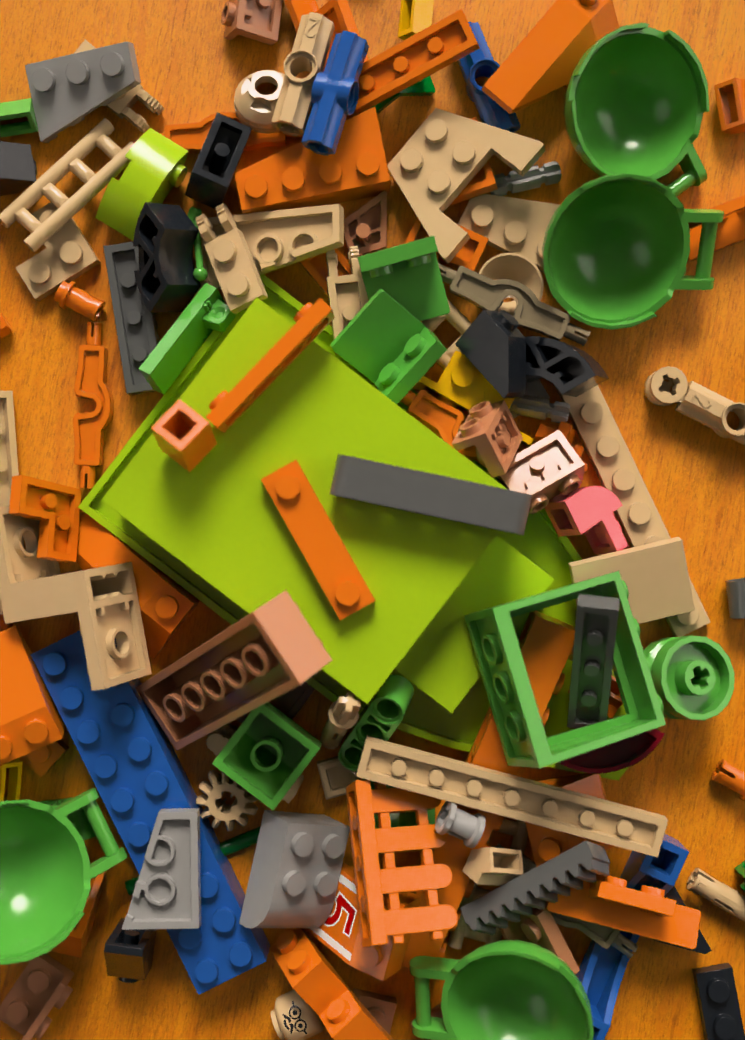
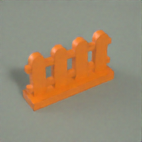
M355 780L346 787L362 948L388 944L387 936H391L392 944L404 943V934L430 932V940L442 939V930L453 928L458 919L457 912L451 905H439L437 889L445 888L451 883L452 872L445 864H434L432 849L442 847L446 843L447 833L444 835L436 833L435 824H429L427 810L438 807L442 800L400 788H387L385 784L378 782L374 783L375 789H371L370 780ZM415 811L416 826L391 827L390 813ZM374 814H378L379 829H375ZM420 850V866L395 867L394 853ZM378 854H382L383 869H380ZM425 891L426 906L400 909L399 893ZM386 894L388 910L384 911L383 895Z

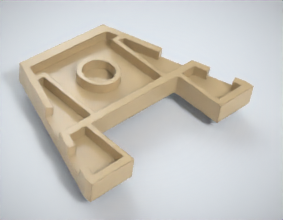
M435 108L387 166L428 236L435 237L438 252L448 264L467 243L470 236L443 212L492 155H495L523 177L546 150L544 144L538 140Z

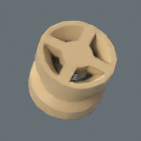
M670 366L653 372L648 376L644 385L647 399L656 406H667L678 402L685 396L688 389V381L685 374L678 368Z

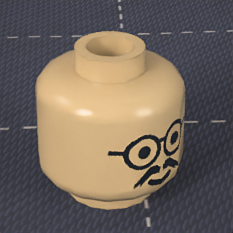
M294 989L276 998L275 1009L270 1014L274 1029L281 1040H307L323 1031L324 1024L320 1017Z

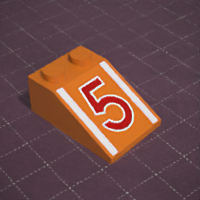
M342 863L335 900L329 917L317 928H304L348 965L381 981L401 970L411 934H404V943L392 944L391 936H387L388 944L362 948L354 867ZM412 892L399 893L400 909L419 907L422 897ZM386 894L383 895L384 911L388 910Z

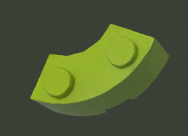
M152 128L148 129L125 155V158L130 160V163L119 180L114 177L111 178L95 218L133 241L136 224L145 202L162 204L171 189L179 187L187 174V167L184 165L189 151Z

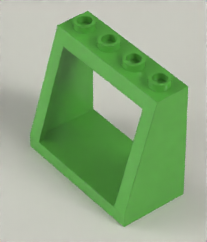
M619 571L464 615L508 766L542 768L666 725L663 716L664 705L660 696L656 693L651 677L652 666L648 657L644 654L639 638L640 627L632 615L628 602L629 591L626 583L621 579ZM579 594L620 598L612 669L626 714L546 737L511 618L578 599Z

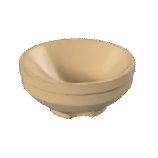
M274 70L257 71L245 77L238 84L234 96L235 113L239 121L252 128V131L265 134L280 132V130L273 128L271 121L284 80V73ZM268 82L274 84L277 90L273 94L262 95L256 91V88L261 83Z
M516 253L496 255L489 259L479 271V274L492 280L510 279L520 282L536 295L538 301H541L544 289L542 275L535 263L523 255ZM503 301L498 311L504 310L513 316L517 306L516 301Z

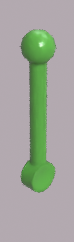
M191 207L188 217L198 229L195 218L201 215L202 211L199 208ZM198 232L194 242L196 268L193 271V276L197 281H204L208 277V272L203 267L200 232Z

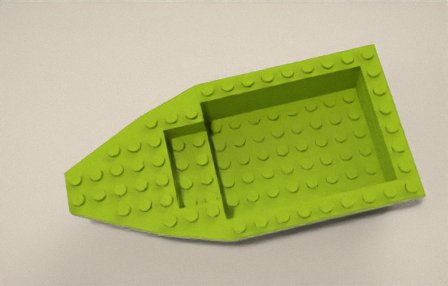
M264 274L260 275L268 298L261 301L256 297L247 309L235 314V319L226 328L225 332L212 331L78 508L231 625L287 590L332 659V661L305 682L333 703L338 700L339 696L345 697L347 691H351L355 694L354 698L361 701V707L358 711L360 715L366 704L370 702L390 675L403 676L413 685L414 695L397 729L453 749L470 752L490 703L464 615L570 585L572 580L568 563L582 560L567 536L558 537L544 508L534 514L528 513L524 535L330 495L338 454L503 489L506 488L497 477L492 478L486 467L477 461L467 459L407 413L408 406L402 402L395 404L382 394L370 379L341 356L336 355L330 346L334 338L332 326L329 324L225 433L219 430L206 418L212 411L209 408L211 402L222 391L226 390L229 393L293 327L296 323L293 320L295 315L304 306ZM413 388L411 389L412 392L418 394ZM179 399L210 422L217 445L191 472H188L160 449L151 430V427ZM294 460H297L375 598L374 602L342 620H339L261 481L262 478ZM575 599L536 610L570 624L575 628L577 611ZM530 612L511 618L517 640ZM569 659L562 671L565 674L563 686L558 695L552 694L547 705L550 708V714L544 726L546 737L575 729L567 727L570 696L568 691L570 689L572 661ZM624 705L616 711L613 718L626 714ZM558 762L545 766L581 774L585 773L568 768ZM628 767L614 772L602 773L600 776L619 781Z

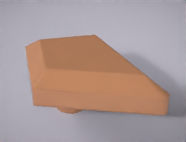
M382 191L344 219V238L348 250L351 246H358L359 256L386 249V191Z

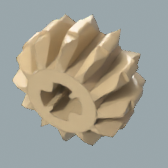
M215 770L210 771L208 774L209 781H202L198 787L204 794L197 797L196 804L207 806L200 816L205 819L213 815L215 817L212 822L213 829H216L221 821H225L227 831L233 830L235 820L239 825L246 826L248 823L247 815H255L257 813L258 807L252 802L258 799L223 772L221 776ZM225 791L232 793L231 798L234 795L236 796L232 805L225 803L226 798L223 801L221 800Z

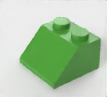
M267 702L250 712L212 764L274 811L319 751L322 742L271 703Z

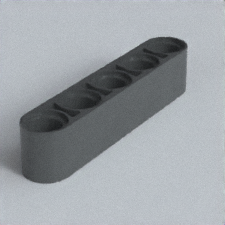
M339 454L337 455L329 493L330 495L520 535H524L532 495Z

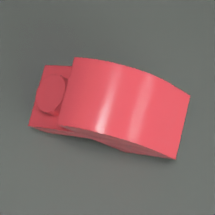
M588 486L577 488L567 495L560 493L550 499L547 506L544 507L558 537L582 535L585 533L594 554L612 553L623 550L628 546L622 533V528L613 515V512L623 505L613 492L604 487Z

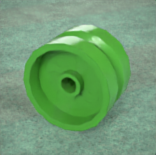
M691 635L662 638L651 642L643 650L652 666L651 677L656 693L660 696L664 705V718L707 720L717 716L729 704L734 691L735 672L730 657L720 644L708 637Z

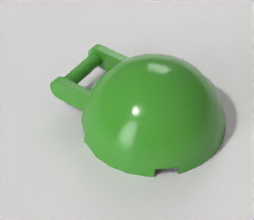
M649 23L622 26L605 35L590 47L573 70L565 94L564 118L566 131L573 148L582 161L600 177L630 173L649 176L657 180L668 174L679 163L684 173L667 185V187L673 189L672 192L677 197L692 185L699 186L707 180V172L692 143L699 135L703 113L710 112L708 82L701 62L692 48L673 31L662 32L648 27Z
M622 173L605 175L586 182L566 197L555 210L546 228L542 246V260L550 292L571 317L592 327L610 330L630 328L657 316L655 312L672 298L674 290L713 289L715 279L711 277L715 241L718 223L723 222L724 211L715 209H684L683 204L673 194V189L649 176ZM688 222L702 223L695 275H683L690 253V229Z
M95 788L89 789L55 808L29 799L0 801V965L27 962L48 953L64 941L85 914L83 910L91 890L90 879L128 857L124 847H118L96 801L99 795ZM80 808L83 809L105 856L90 863L83 838L73 823L66 817Z
M499 940L475 949L461 960L416 956L409 962L410 974L414 976L416 1004V1018L412 1021V1032L418 1038L431 1040H593L594 1028L591 1005L582 983L566 962L552 951L535 943L521 940ZM430 979L445 980L441 998L443 1018L431 1016Z

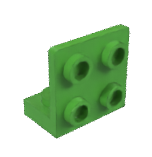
M430 236L357 257L368 300L379 289H383L419 321L448 314L450 307L436 257L438 249L435 237Z
M379 289L330 345L334 352L370 379L378 390L395 404H398L447 350L429 328L383 289Z

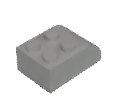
M264 810L239 924L246 928H317L321 926L329 917L334 904L350 827L324 814Z

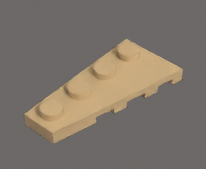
M340 204L232 215L237 228L244 235L259 275L344 246V208ZM218 217L208 218L213 225V230L217 237L226 233ZM201 236L203 267L207 270L208 277L204 281H199L201 286L198 292L205 283L220 290V284L204 246L206 242Z

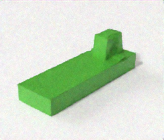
M207 283L202 286L139 367L140 372L153 390L164 395L212 331L225 332L226 328L235 319L236 315L229 310L228 305L225 304L216 287Z

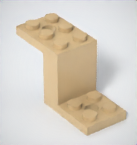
M9 506L0 507V600L5 624L78 612L80 633L83 639L87 672L92 691L107 689L152 674L132 562L61 574L59 562L37 558L40 521L9 514ZM22 536L26 543V549H24L22 546Z

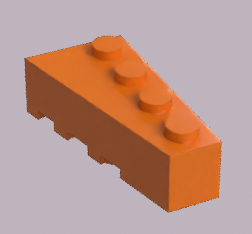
M376 107L345 120L335 154H329L328 156L316 154L312 150L305 148L302 142H299L234 173L242 213L332 205L377 196L382 191H386L387 194L390 193V176Z

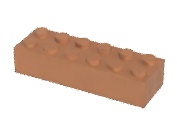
M285 590L136 687V690L175 749L179 750L301 685L332 661L321 640L316 636L302 615L298 605L292 600L287 590Z

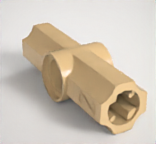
M310 12L307 15H302L292 52L284 61L283 69L285 76L271 123L273 128L287 135L296 137L297 135H304L312 110L311 92L316 75L323 71L335 29L334 22L327 19L323 14ZM300 72H311L305 78H296Z
M694 381L688 382L687 392L677 402L675 411L713 429L720 437L731 438L745 445V403H735ZM730 411L737 414L739 418V426L736 430L731 429L727 424L726 418Z

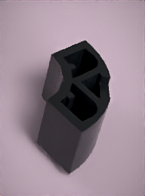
M145 202L136 224L133 247H139L140 270L134 271L139 292L150 313L183 312L201 286L200 282L193 276L194 265L192 260L193 246L199 230L180 205Z
M537 336L526 337L527 383L545 378L552 382L562 395L577 397L609 379L599 363L585 351L554 339Z

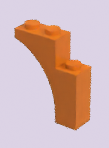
M290 928L288 931L283 932L277 941L269 947L292 988L320 1017L333 1040H394L347 986L303 928Z

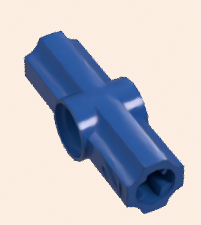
M468 22L480 48L457 60L467 84V95L474 102L482 123L514 133L521 126L516 113L509 114L484 93L481 90L482 87L475 81V79L482 76L490 78L500 65L494 61L479 23Z
M343 30L342 33H336L324 72H319L313 82L311 92L312 110L301 142L305 148L312 150L316 154L324 156L335 154L347 115L351 116L357 106L359 97L358 80L369 46L367 40L359 37L354 32Z

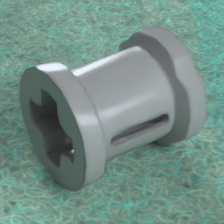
M446 801L436 818L435 830L440 835L448 833L463 840L465 846L474 848L483 835L486 819L485 816L479 813L472 815L457 808L456 803Z

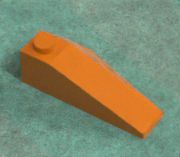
M557 0L488 79L481 90L505 111L512 114L545 99L547 94L559 88H568L573 70L583 54L599 39L619 28L613 1Z
M84 511L82 512L79 520L76 561L82 570L132 562L148 654L155 659L199 604L200 600Z

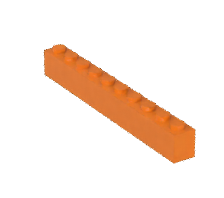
M533 611L530 612L518 643L544 727L550 714V708L547 705L552 694L558 695L565 680V674L562 671L567 660L572 661L575 628L546 614ZM489 706L465 762L518 776L520 767L507 765L492 710ZM456 804L457 808L472 815L479 813L485 816L486 819L483 835L474 848L465 846L463 840L447 833L446 843L442 847L432 849L434 864H445L452 872L451 883L445 888L437 889L439 905H451L456 910L458 916L457 923L451 929L442 930V939L430 940V932L411 934L402 966L410 968L409 962L416 956L444 957L446 942L444 940L449 930L454 932L461 915V910L458 909L463 897L467 899L470 897L475 882L462 870L471 850L490 847V843H487L493 830L497 832L500 829L504 816ZM425 891L412 892L422 897L419 907L426 906Z

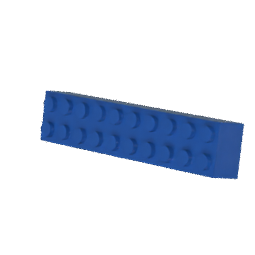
M79 630L31 654V657L140 875L158 812L161 809L200 808L201 814L204 809L196 804L197 795L167 735L136 690V687L141 685L139 678L107 689L92 691L87 672L83 639ZM201 816V926L199 929H166L198 995L266 962L270 943L262 928H246L239 924L245 892L227 856L223 854L220 842L208 818L203 819Z

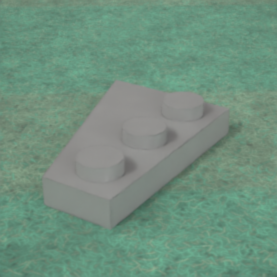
M128 41L25 65L40 141L44 143H49L67 127L77 125L84 120L86 115L98 107L108 105L141 83L134 44Z
M200 808L161 809L158 812L141 872L121 930L200 928Z

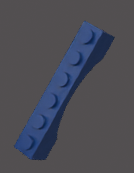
M664 834L658 857L632 851L620 878L627 880V888L641 891V885L665 890V896L674 887L689 851L678 839ZM620 931L621 934L633 943H637L640 937L639 935ZM591 940L580 964V971L576 976L582 983L590 1001L594 1028L593 1040H604L611 1025L619 987L630 958H627L626 955L612 945L605 949L594 940Z

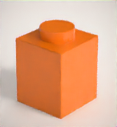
M180 399L151 427L160 449L188 472H191L217 445L210 422Z

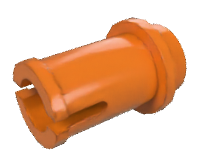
M63 281L54 297V301L59 303L61 309L69 308L87 317L92 322L100 318L106 304L104 300H100L77 288V283L73 281L70 283Z
M724 759L720 760L715 767L720 771L718 773L713 771L711 779L738 793L739 798L745 801V772L729 764Z

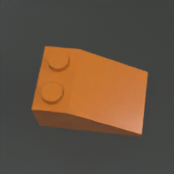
M17 625L0 632V766L63 739L65 723L31 657L32 653Z

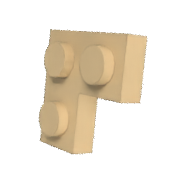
M50 202L32 213V215L43 223L58 208ZM72 217L44 243L46 249L17 266L16 270L33 297L37 301H41L57 291L63 281L70 283L101 262Z

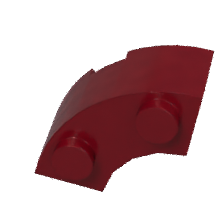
M652 729L558 763L585 773L602 774L631 767L646 758L658 746L665 734L657 729Z

